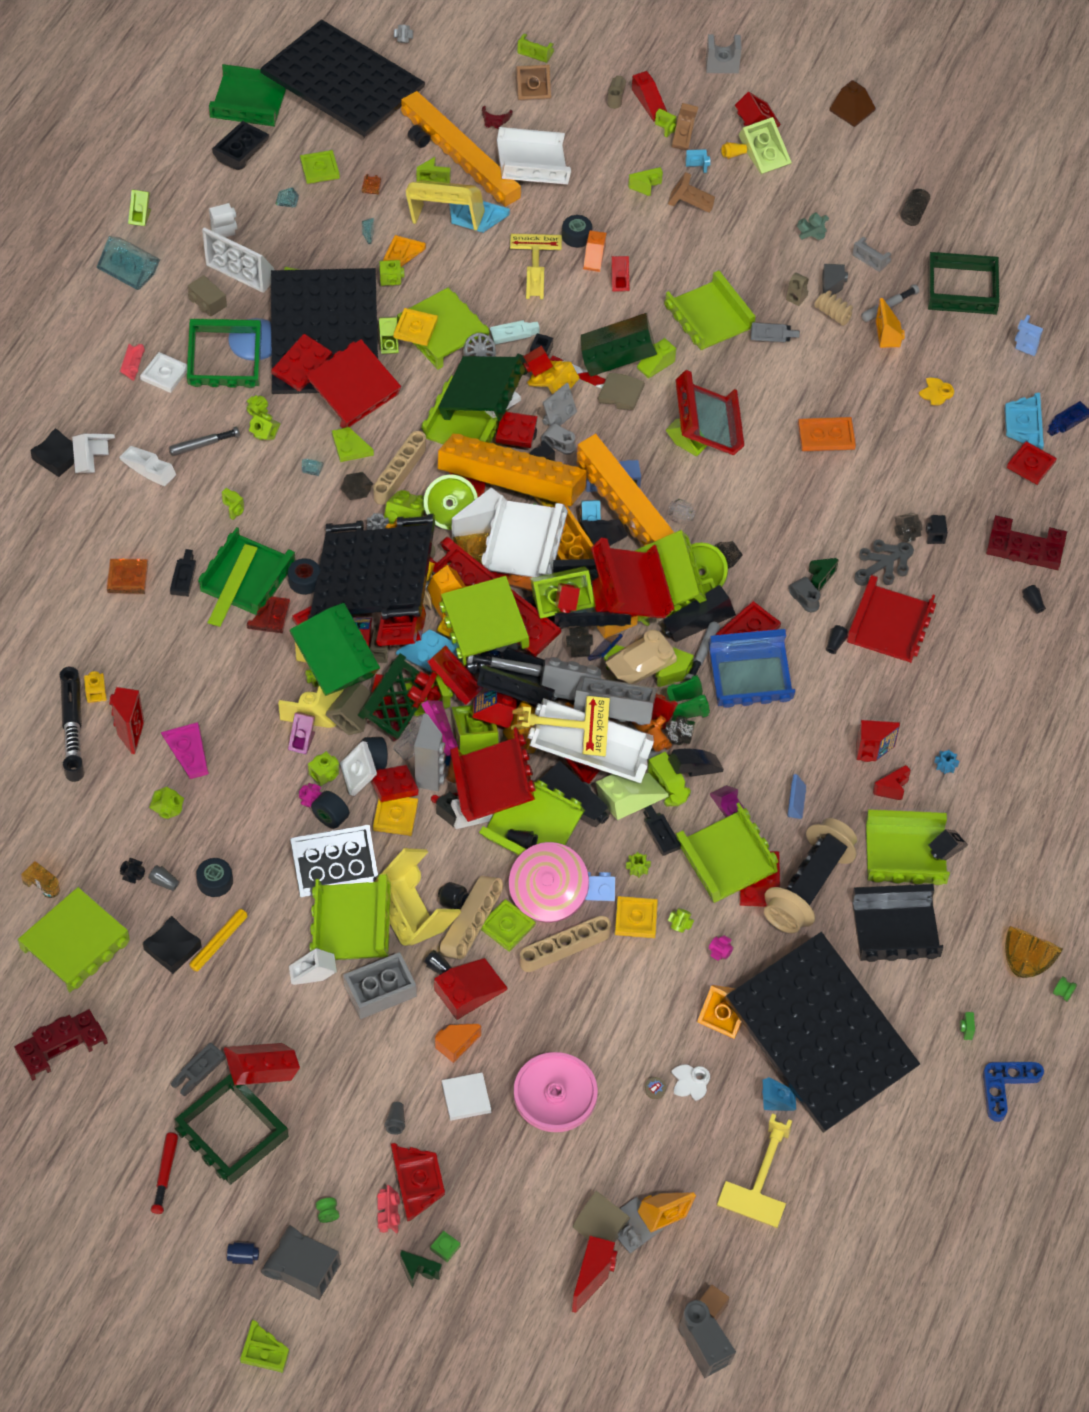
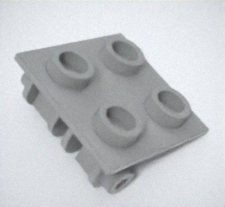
M568 383L542 402L546 412L542 419L545 425L556 423L561 426L577 412Z
M637 1197L620 1208L630 1219L619 1232L618 1240L630 1254L664 1229L662 1227L654 1232L649 1231L638 1213L641 1201Z

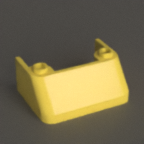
M421 180L409 183L406 189L413 224L417 223L424 206L423 201L469 205L474 230H478L485 209L481 191L476 186Z
M295 642L296 661L306 662ZM319 686L317 693H303L298 703L279 700L280 720L293 722L295 713L300 712L315 716L314 726L332 728L336 724L326 716V712L344 689L325 696Z
M404 848L380 874H387L391 882L390 924L400 943L405 946L415 945L443 933L461 914L460 909H436L430 916L415 887L421 879V872L417 864L428 853L427 849Z

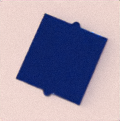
M620 633L607 637L592 652L588 660L603 658L623 635Z

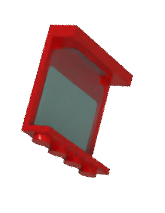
M685 370L675 379L682 436L731 455H735L745 445L737 390L734 389L725 397L693 384L692 372Z

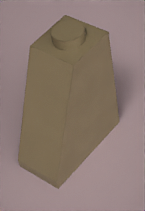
M362 683L345 688L327 710L326 716L348 735L364 732L367 717L363 720L358 716V713L371 695V692Z

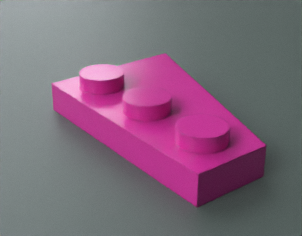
M426 701L421 705L425 713L429 715L442 733V742L445 743V756H451L450 749L458 747V744L454 739L442 701Z
M198 722L161 732L164 740L190 779L209 774Z

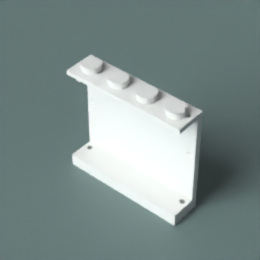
M499 127L496 141L502 179L568 184L571 168L566 167L562 146L565 133Z
M500 495L499 501L495 505V517L491 521V533L486 540V552L482 555V565L489 571L532 578L552 574L553 560H556L568 510L564 504L556 503L554 508L507 501L503 495Z

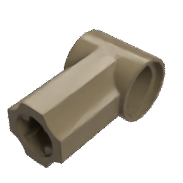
M622 76L612 78L610 88L608 89L607 105L613 109L619 108L622 105V97L626 86V80Z

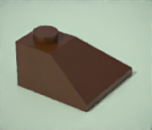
M851 80L841 89L829 111L853 127H856L872 114L876 108L866 89L854 80Z

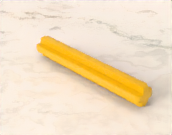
M238 909L189 963L192 970L195 972L199 971L247 918V913L243 909Z

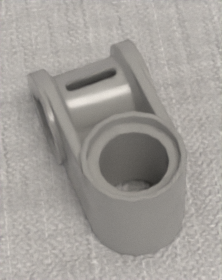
M556 423L551 424L541 436L542 441L544 440L550 447L565 455H570L576 450L574 433Z

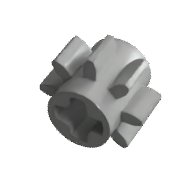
M398 25V29H394V38H397L399 43H409V39H413V30H410L409 25Z
M373 513L371 518H367V530L385 529L386 525L389 524V519H384L383 513Z

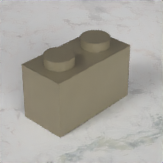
M203 275L188 285V298L190 301L195 302L201 311L206 312L210 317L227 307L226 294L206 276Z

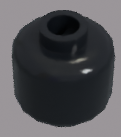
M453 882L446 883L438 892L440 904L449 909H461L469 896L464 886Z

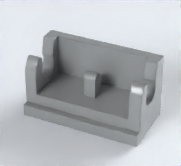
M862 237L858 242L854 243L853 256L878 272L882 271L891 262V253L887 252L885 255H882L869 247L865 242L867 238Z

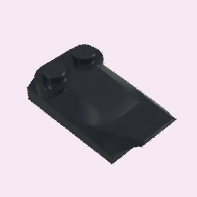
M242 121L212 148V153L219 162L233 169L240 170L246 166V160L270 137L268 133Z

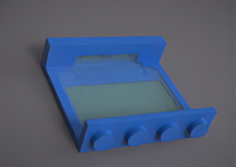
M785 629L710 636L708 644L718 706L729 708L737 704H742L743 706H749L758 702L769 704L772 701L779 700L780 702H788L794 698L795 689H792L784 642L786 638Z

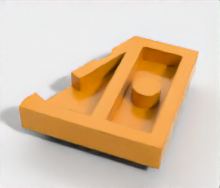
M395 235L383 261L400 260V266L402 267L426 249V243Z

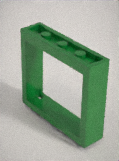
M190 319L187 361L188 385L193 387H200L202 385L219 387L220 385L230 388L237 386L254 388L255 386H260L261 320ZM196 332L256 333L254 376L194 375Z

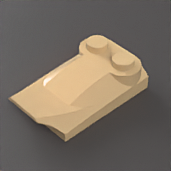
M649 630L640 640L608 657L605 664L617 679H621L625 683L636 684L675 663L677 657L672 646L659 631Z

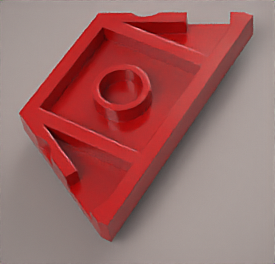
M391 1143L393 1160L408 1222L445 1195V1189L435 1152L420 1151L413 1147L408 1149L399 1147L396 1143Z

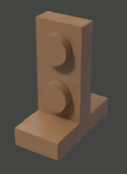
M682 103L677 116V124L671 147L685 151L688 150L698 111L697 106Z
M685 172L671 191L668 204L674 207L678 200L681 199L710 213L715 196L689 185L691 174Z

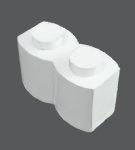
M227 203L209 208L211 231L225 238L234 236L235 230H237V224L234 219L236 218L234 207L231 208L230 204Z

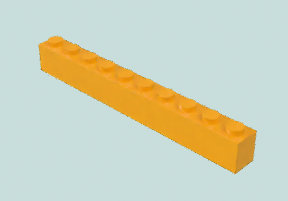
M418 91L401 99L403 115L407 116L414 125H420L431 136L432 141L441 147L444 153L448 154L466 173H469L477 183L482 185L485 191L490 193L497 202L506 207L521 198V186L515 180L502 179L500 166Z

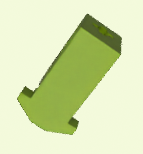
M663 752L648 760L647 773L668 793L669 797H666V800H664V805L666 807L680 806L687 801L691 790L685 787L683 775L675 773L668 760L669 756L666 752Z

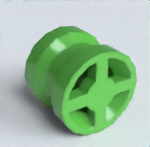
M1062 976L1053 994L1062 996L1068 1002L1077 984L1068 982L1067 978Z
M324 1198L316 1202L320 1222H333L340 1217L339 1211L336 1210L337 1200L335 1198Z

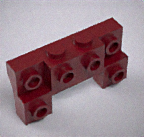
M995 515L987 547V555L1059 570L1067 531L1049 527L1047 538L1011 531L1013 519Z
M88 1009L72 1018L70 1015L60 1017L47 1026L39 1027L32 1033V1038L15 1045L14 1048L33 1081L36 1079V1074L44 1070L47 1073L51 1072L48 1060L83 1042L88 1051L91 1052L93 1051L92 1046L100 1042L106 1045L108 1041L98 1021L95 1020L92 1012Z

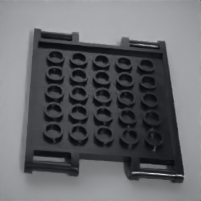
M434 513L421 517H397L396 528L364 530L362 520L356 521V523L336 525L327 523L319 565L321 571L317 576L311 612L308 615V619L342 603L346 605L350 614L381 612L383 620L390 619V617L411 615L421 617L435 529ZM426 523H427V525L405 526V525H415V524H426ZM340 531H350V532L334 533V532H340Z

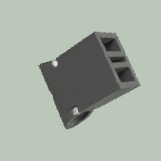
M289 1225L280 1239L279 1247L270 1255L261 1273L271 1279L283 1280L285 1283L320 1300L339 1269L341 1260L339 1251L307 1236H303L296 1228Z
M698 1300L689 1302L684 1309L678 1330L685 1338L686 1345L705 1379L730 1365L736 1351L715 1318H712L707 1305Z

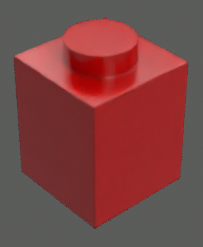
M542 346L523 356L526 361L523 363L528 373L532 371L534 377L553 367Z
M558 584L555 606L559 608L560 612L570 613L571 610L576 611L580 588L576 585Z

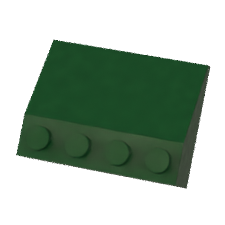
M647 313L581 334L582 356L590 377L657 355Z

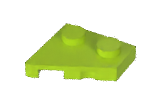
M350 427L332 430V437L340 462L374 456L373 448Z
M252 1320L240 1362L283 1373L289 1356V1349L281 1342H278L271 1333H267L260 1327L258 1322Z

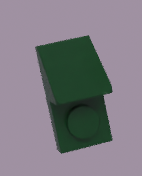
M830 558L810 561L809 572L813 574L811 583L819 592L837 571L839 559Z
M401 1250L400 1263L412 1288L419 1273L427 1279L433 1280L435 1278L440 1280L442 1264Z

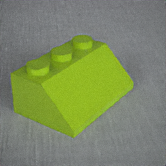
M586 567L530 578L533 597L540 618L554 616L555 613H564L560 612L559 608L555 606L559 583L576 585L580 588L576 611L595 607L590 574Z

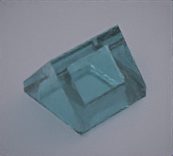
M308 458L302 459V473L319 476L324 463Z

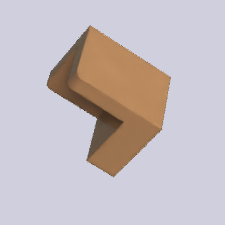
M711 1285L699 1301L707 1305L710 1315L717 1320L728 1306L730 1297Z

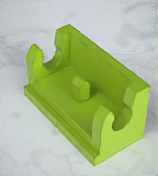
M523 34L518 40L517 53L547 63L554 53V48H552L554 43L550 42L545 47L528 41V39H525L527 34Z

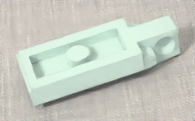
M522 320L490 328L495 345L528 338L540 333L538 321L528 323Z

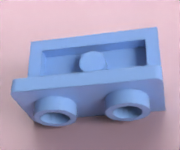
M1027 315L1024 320L1021 319L1018 325V330L1020 331H1018L1015 337L1017 342L1015 349L1035 356L1038 351L1043 328L1030 324V315Z
M588 872L589 891L585 900L615 901V876H611V872H599V876H591V872Z

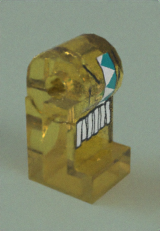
M36 861L21 874L23 884L28 887L34 884L42 890L43 895L47 898H54L60 892L58 879Z

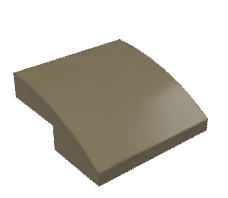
M609 373L598 396L599 403L616 404L617 409L634 410L645 383L631 376Z
M596 1190L582 1209L573 1228L588 1240L590 1236L615 1242L619 1237V1232L629 1221L630 1217Z

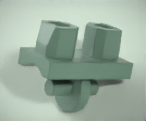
M815 212L809 217L808 221L805 218L800 219L797 224L801 231L799 237L802 240L810 236L815 237L817 240L824 239L825 232H827L825 222L829 220V217L827 215L821 217Z

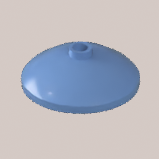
M260 318L246 319L261 320V360L272 356L271 322ZM229 333V346L233 353L242 359L254 361L256 333Z

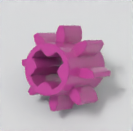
M311 783L302 786L299 791V798L303 799L301 804L311 807L312 803L322 793L320 792L321 787Z
M725 935L720 938L716 936L708 948L712 952L710 956L717 961L722 958L726 960L734 948L730 944L732 940Z

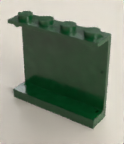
M463 356L438 406L443 419L451 420L455 410L494 411L498 421H501L525 372V367L520 358Z

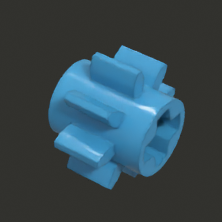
M949 749L944 752L940 751L934 761L937 764L936 769L944 774L954 773L955 767L959 765V761L956 760L957 754H954Z

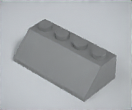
M581 676L576 690L574 709L585 712L586 696L610 698L608 718H614L621 722L632 721L639 725L650 724L657 688Z
M424 714L414 746L416 785L418 788L439 792L440 785H444L446 778L444 773L446 763H444L446 755L444 753L445 743L442 742L440 730L429 715Z

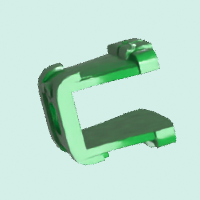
M698 675L692 676V679L684 683L672 684L667 687L669 701L679 702L692 699L677 705L673 713V717L677 722H684V719L702 716L704 718L709 716V703L706 696L702 695V684Z

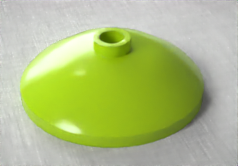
M444 475L435 479L426 489L423 500L426 515L434 513L436 526L452 530V518L476 500L478 495L473 485L465 478L458 475ZM451 500L452 506H447L446 501Z
M699 542L691 544L698 571L705 570V574L700 575L701 581L712 578L716 587L718 585L723 587L728 576V564L723 553L709 543Z

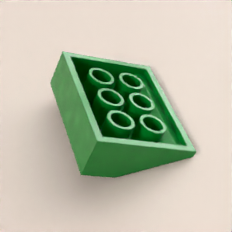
M344 603L331 607L289 630L325 696L370 679L380 669L379 664Z

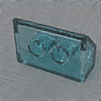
M109 236L96 268L136 290H140L154 276L160 259L120 237Z

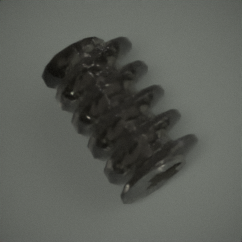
M917 188L910 192L900 213L902 221L907 225L916 226L919 224L931 199L930 194L926 190Z

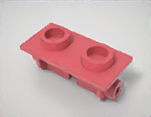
M128 344L120 372L133 381L138 373L142 355L145 352L144 345L138 344L133 347L131 344Z
M387 1185V1189H381L377 1194L378 1210H385V1212L378 1213L377 1227L382 1233L388 1232L390 1228L395 1233H398V1225L400 1224L398 1204H400V1196L390 1185Z

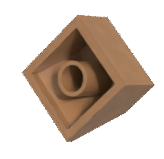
M550 65L515 67L518 100L551 98Z

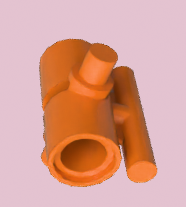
M660 715L657 720L651 719L650 724L645 725L632 722V725L638 731L653 735L654 743L652 748L655 752H659L664 748L668 750L672 747V743L661 731L662 725L666 721L663 716Z

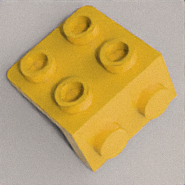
M551 361L552 368L536 377L532 374L531 378L527 381L529 386L548 387L551 394H553L566 383L569 384L571 389L579 380V376L571 362Z

